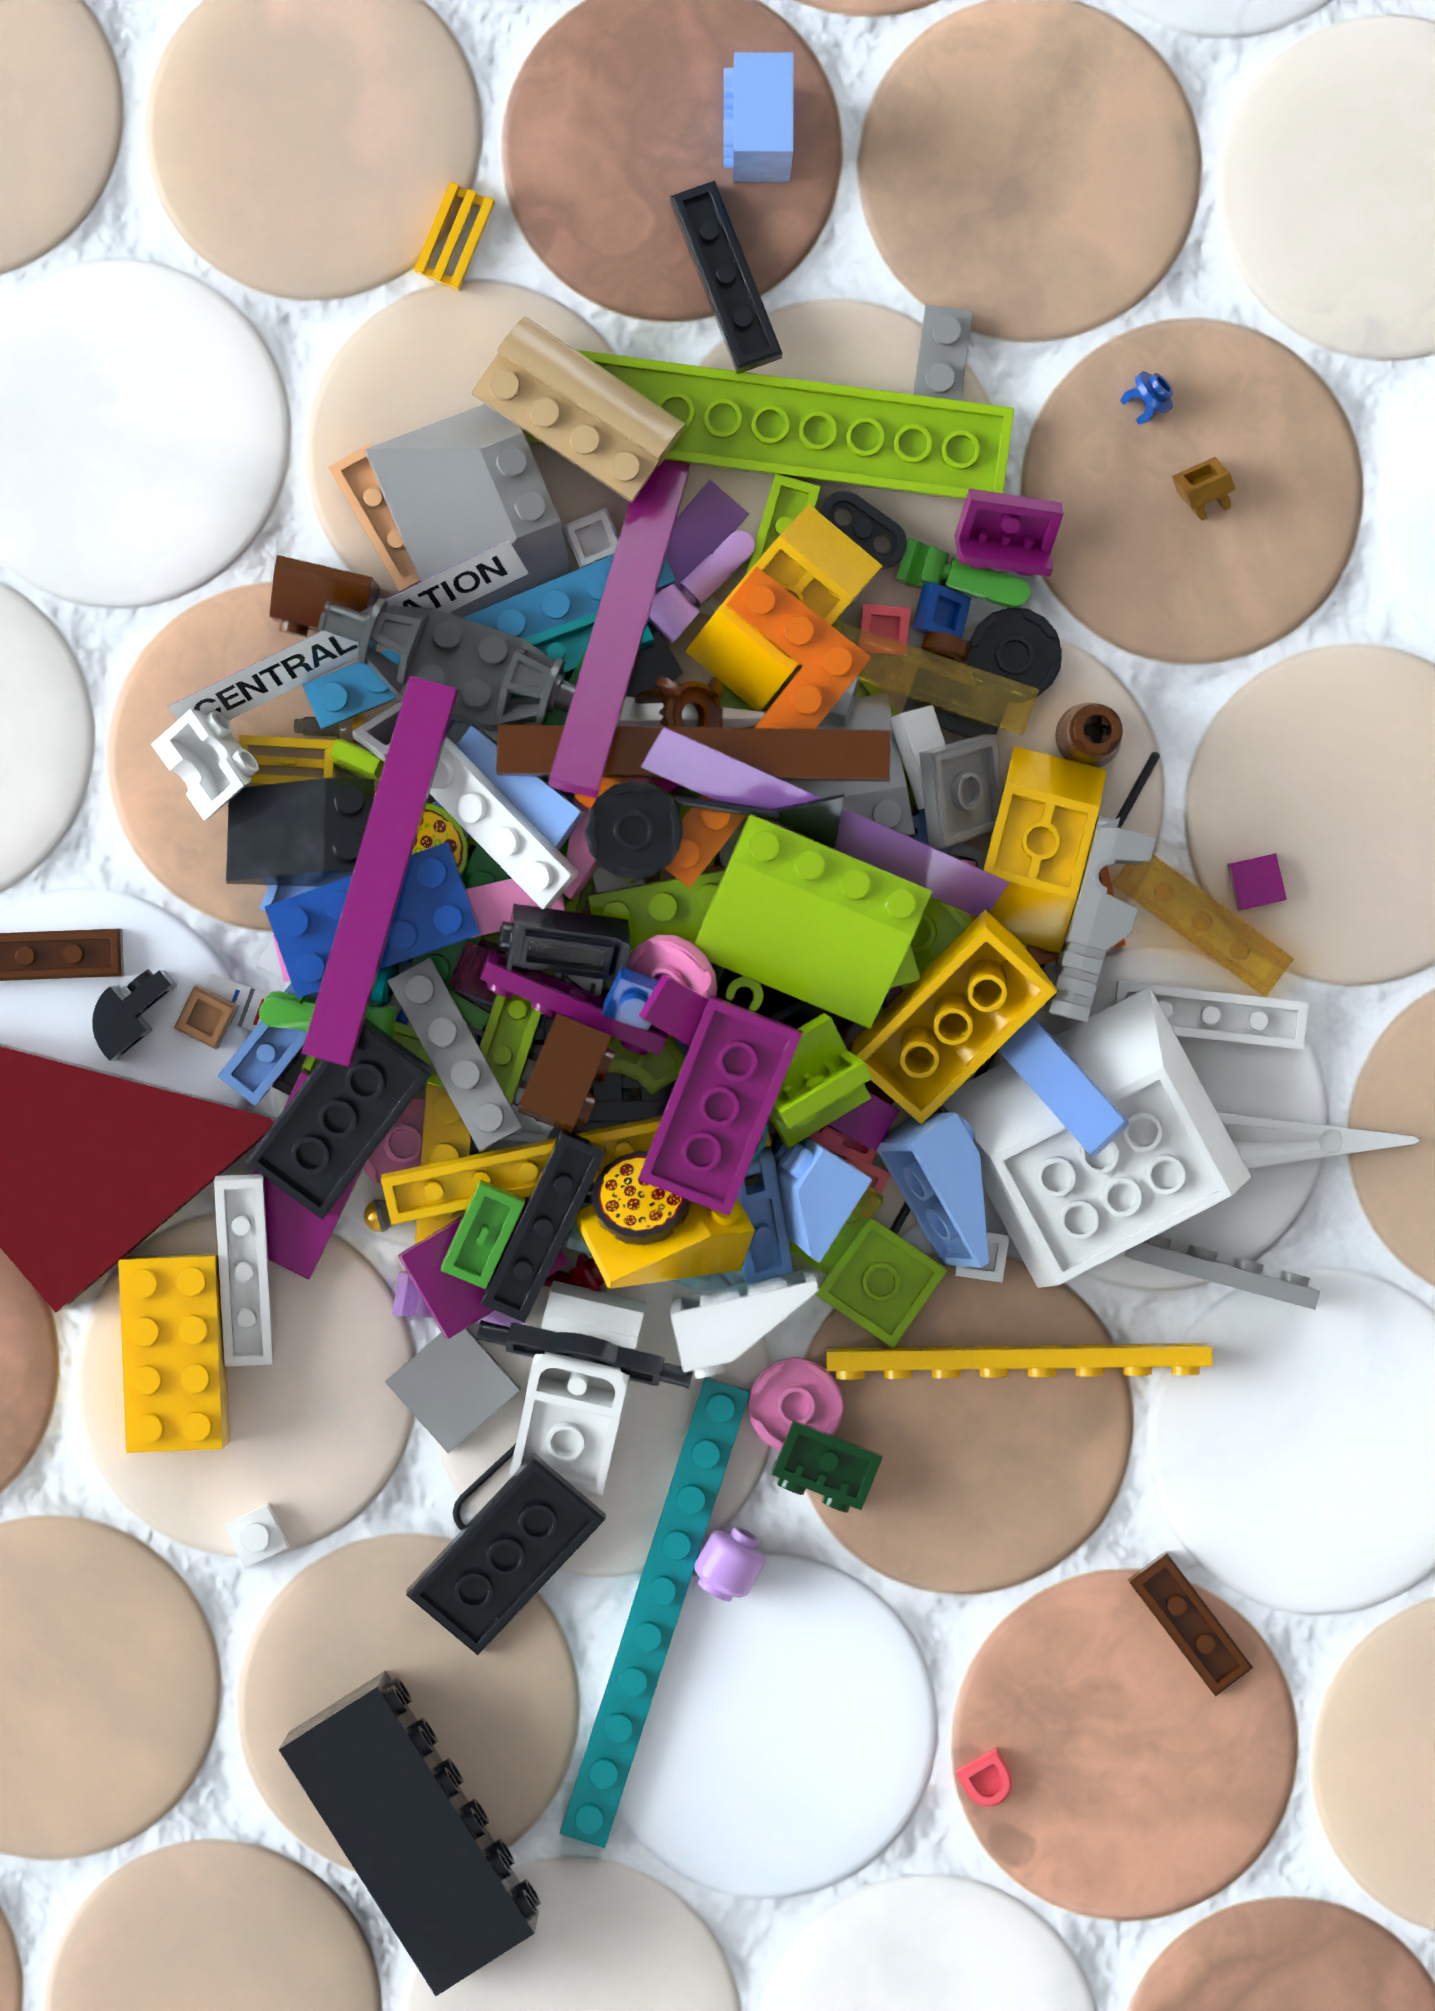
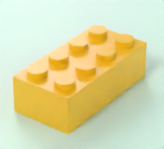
M218 1253L126 1256L119 1259L126 1453L219 1450L225 1448L230 1443L227 1367L224 1366Z

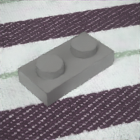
M925 305L914 395L961 401L973 316L972 310Z

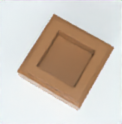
M196 984L180 1013L174 1029L216 1050L220 1047L239 1005Z

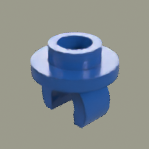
M1142 371L1135 377L1137 386L1126 391L1120 399L1123 405L1133 400L1134 397H1139L1145 402V412L1136 419L1138 424H1143L1152 419L1158 411L1166 414L1173 408L1171 397L1174 395V392L1167 380L1160 374L1154 373L1151 375L1146 371Z

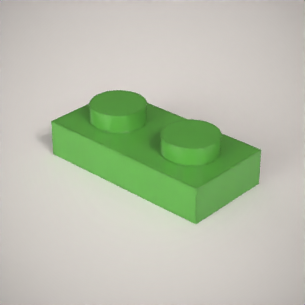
M480 1179L441 1264V1271L486 1289L525 1204V1198Z

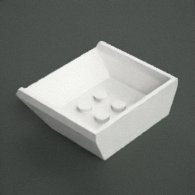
M1150 986L1088 1018V1022H1081L1054 1036L1130 1122L1096 1157L1089 1155L1008 1061L964 1083L941 1105L944 1113L957 1112L958 1116L963 1117L972 1127L975 1134L973 1142L981 1158L983 1187L1037 1288L1061 1285L1231 1197L1251 1178Z

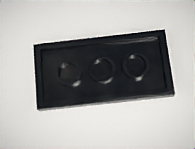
M365 1018L352 1066L347 1067L321 1059L245 1163L323 1220L435 1069Z
M533 1453L407 1588L406 1596L476 1655H479L604 1522L606 1514L538 1455Z

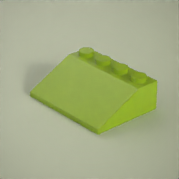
M750 814L742 827L694 945L706 955L710 963L871 1029L914 937L932 891Z

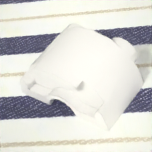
M189 709L151 745L169 771L178 774L185 781L188 787L186 795L205 821L217 813L251 782L252 776L259 770V765L255 757L243 749L231 735L233 731L232 725L222 713L213 710L207 715L202 711Z

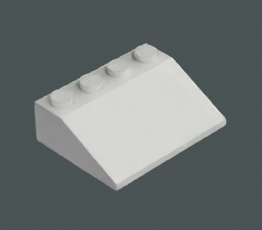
M812 1267L749 1284L745 1282L672 1299L670 1315L683 1372L694 1370L696 1378L725 1372L724 1363L733 1362L819 1291Z

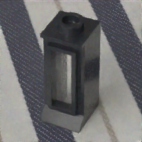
M513 904L510 922H501L498 950L506 951V970L511 971L512 967L604 979L614 983L621 967L627 969L631 951L629 919L548 908L542 910L540 907Z

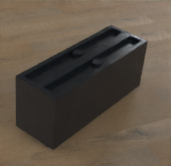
M384 1671L289 1731L279 1748V1752L435 1996H438L534 1935L539 1915L536 1907L541 1902L527 1879L520 1882L510 1867L515 1864V1860L506 1844L501 1839L494 1842L485 1828V1825L489 1823V1819L482 1806L475 1798L468 1801L459 1787L464 1781L450 1758L443 1761L433 1745L438 1740L429 1723L424 1718L417 1721L408 1707L412 1699L405 1685L398 1677L391 1680L387 1672Z

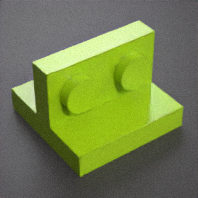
M825 1013L798 1028V1030L803 1031L769 1116L782 1142L789 1148L871 1099L864 1083L871 1080L872 1076L865 1062L847 1050L832 1018Z

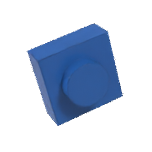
M934 582L923 584L912 630L922 634L933 631L945 632L962 638L972 598Z
M621 967L603 1003L602 1015L648 1030L651 1024L638 1015L659 980Z

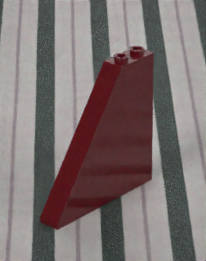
M0 1043V1248L57 1313L71 1304L113 1268L119 1259L127 1256L211 1184L215 1176H220L259 1143L277 1118L273 1115Z

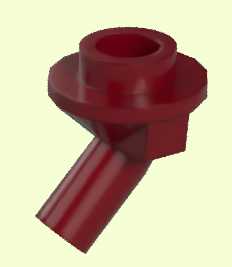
M584 1252L578 1255L576 1266L569 1270L570 1273L559 1270L546 1278L543 1286L551 1287L554 1280L588 1288L596 1292L607 1293L606 1282L594 1258L590 1259Z

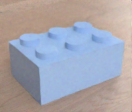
M734 52V68H724V168H733V182L790 183L793 157V53Z

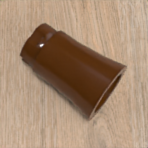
M1096 703L1075 705L1062 715L1057 724L1055 733L1057 748L1064 759L1098 768L1109 763L1119 751L1123 734L1122 722L1117 713L1108 706ZM1090 724L1098 726L1101 731V737L1097 742H1092L1091 736L1084 735V728Z

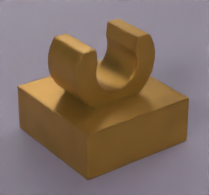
M1216 457L1172 476L1177 493L1200 520L1208 519L1204 507L1206 503L1217 499L1219 505L1225 511L1230 509L1231 500L1228 493L1236 490L1231 473Z

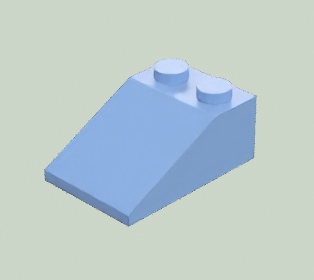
M957 1112L933 1113L922 1124L913 1117H910L885 1135L877 1148V1152L942 1265L982 1268L989 1263L981 1158L973 1142L975 1134L972 1127L963 1117L958 1116Z

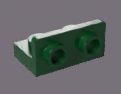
M793 1419L778 1458L775 1460L771 1470L772 1475L779 1478L778 1486L799 1495H804L806 1489L824 1496L822 1499L823 1504L838 1511L848 1513L850 1507L862 1510L883 1456Z

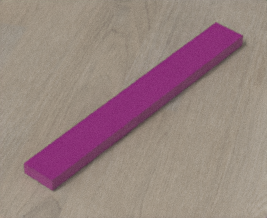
M663 460L661 465H658L634 502L629 503L549 777V787L593 798L598 797L688 480L690 464Z
M409 676L301 1054L347 1067L352 1066L459 693L457 688Z

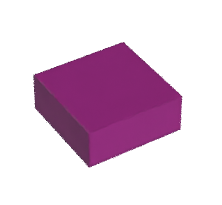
M1276 853L1227 864L1238 911L1287 900Z

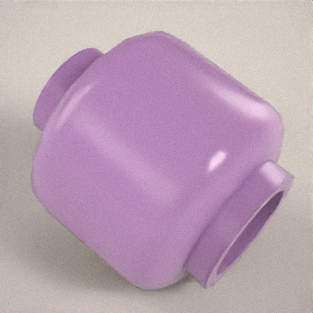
M735 1526L732 1532L726 1530L714 1531L695 1562V1571L700 1577L698 1580L700 1587L711 1595L728 1602L733 1597L741 1598L747 1596L766 1563L764 1554L756 1547L759 1539L751 1532Z

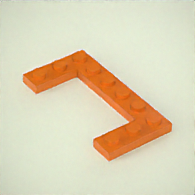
M757 566L726 604L727 608L802 666L754 728L816 729L872 658ZM603 777L598 797L611 786L632 780L630 778ZM580 794L575 796L588 809L592 807L597 799ZM701 794L700 797H699V798H702V799L713 800V799H711V798H709V797H707V796H704V795H702V794ZM691 807L681 819L683 833L680 849L671 864L664 869L690 889L747 816Z

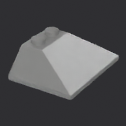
M486 404L365 449L368 461L419 582L506 540L510 541L529 574L448 614L463 618L571 572L561 520L523 431Z

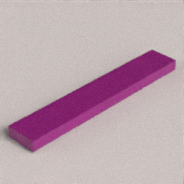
M663 973L638 1016L691 1046L709 999ZM869 1092L871 1099L828 1125L876 1152L900 1110Z

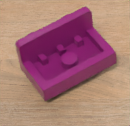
M969 489L954 535L959 562L976 569H1000L1013 571L1023 576H1051L1054 568L1051 551L1064 515L1062 503Z

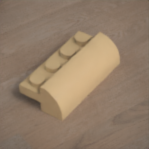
M523 317L498 347V354L471 392L472 396L633 503L658 465H661L682 434L686 424L528 317Z

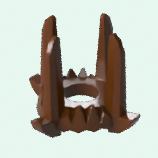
M661 676L655 683L658 688L639 692L634 698L637 704L663 703L664 707L659 711V714L664 717L659 723L664 727H686L682 720V711L687 703L692 704L698 712L699 718L696 727L722 728L723 709L719 699L723 687L715 677H712L708 685L699 681H688L678 685L672 680Z

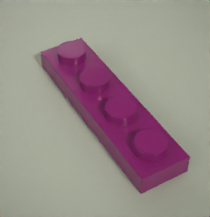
M490 949L483 965L480 979L488 982L487 987L491 991L508 998H513L514 994L532 1001V1007L545 1015L556 1017V1014L560 1013L581 1024L621 1040L620 1044L633 1053L647 1055L648 1052L660 1056L667 1041L666 1032L652 1024L648 1030L603 1016L605 998L542 971L512 967L511 971L506 970V956Z

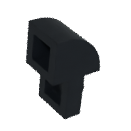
M147 969L127 985L131 992L127 997L117 986H109L99 997L93 1011L92 1028L99 1049L109 1061L118 1060L153 1031L141 1015L178 985L166 970H158L153 974L150 969Z

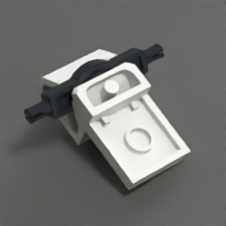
M553 1280L541 1328L512 1322L510 1327L483 1320L480 1321L476 1340L504 1345L507 1352L534 1358L509 1475L513 1476L530 1456L535 1453L578 1491L603 1497L629 1380L658 1386L661 1381L689 1389L693 1371L684 1373L682 1366L664 1363L665 1358L662 1356L636 1350L647 1302L606 1292H596L588 1288Z

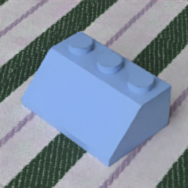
M809 1136L790 1148L779 1137L771 1150L776 1164L787 1237L811 1258L820 1263L872 1179Z

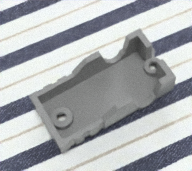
M1102 816L1097 817L1077 900L1063 942V949L1058 954L1055 965L1058 968L1056 975H1053L1051 980L1057 992L1045 1003L1043 1010L1045 1013L1079 1022H1088L1105 953L1132 933L1138 909L1108 894V888L1100 883L1099 872L1102 868H1107V865H1114V863L1142 865L1143 862H1150L1157 838L1117 828L1120 817L1115 820Z

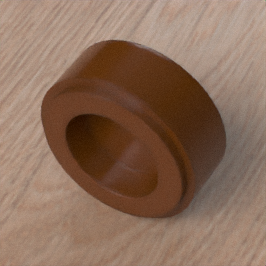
M938 631L924 633L920 652L924 657L932 661L958 666L966 663L970 643L953 634Z

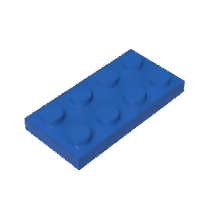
M445 842L412 854L379 970L482 934L450 842ZM352 876L264 907L297 998L320 990Z

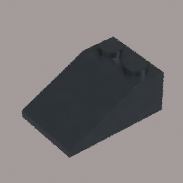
M320 778L244 787L228 804L226 884L321 887L352 876L374 802V779Z

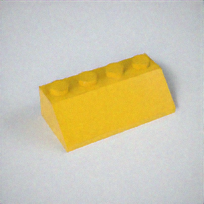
M986 910L920 974L921 980L910 983L875 1018L871 1029L865 1028L851 1044V1053L865 1062L872 1076L871 1080L920 1124L932 1115L1057 992L1056 987L1023 944Z

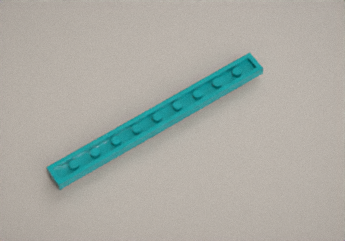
M704 1377L559 1833L561 1835L602 1848L606 1847L694 1571L695 1562L701 1549L745 1411L750 1390Z

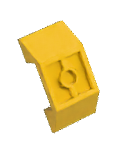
M810 504L778 536L716 610L685 651V653L754 711L763 710L799 665L726 607V604L756 566L831 626L882 568L878 561Z
M1014 746L983 868L984 871L1010 883L989 913L1023 945L1060 954L1077 900L1101 805L1107 770ZM974 915L970 916L973 919V921L977 918Z

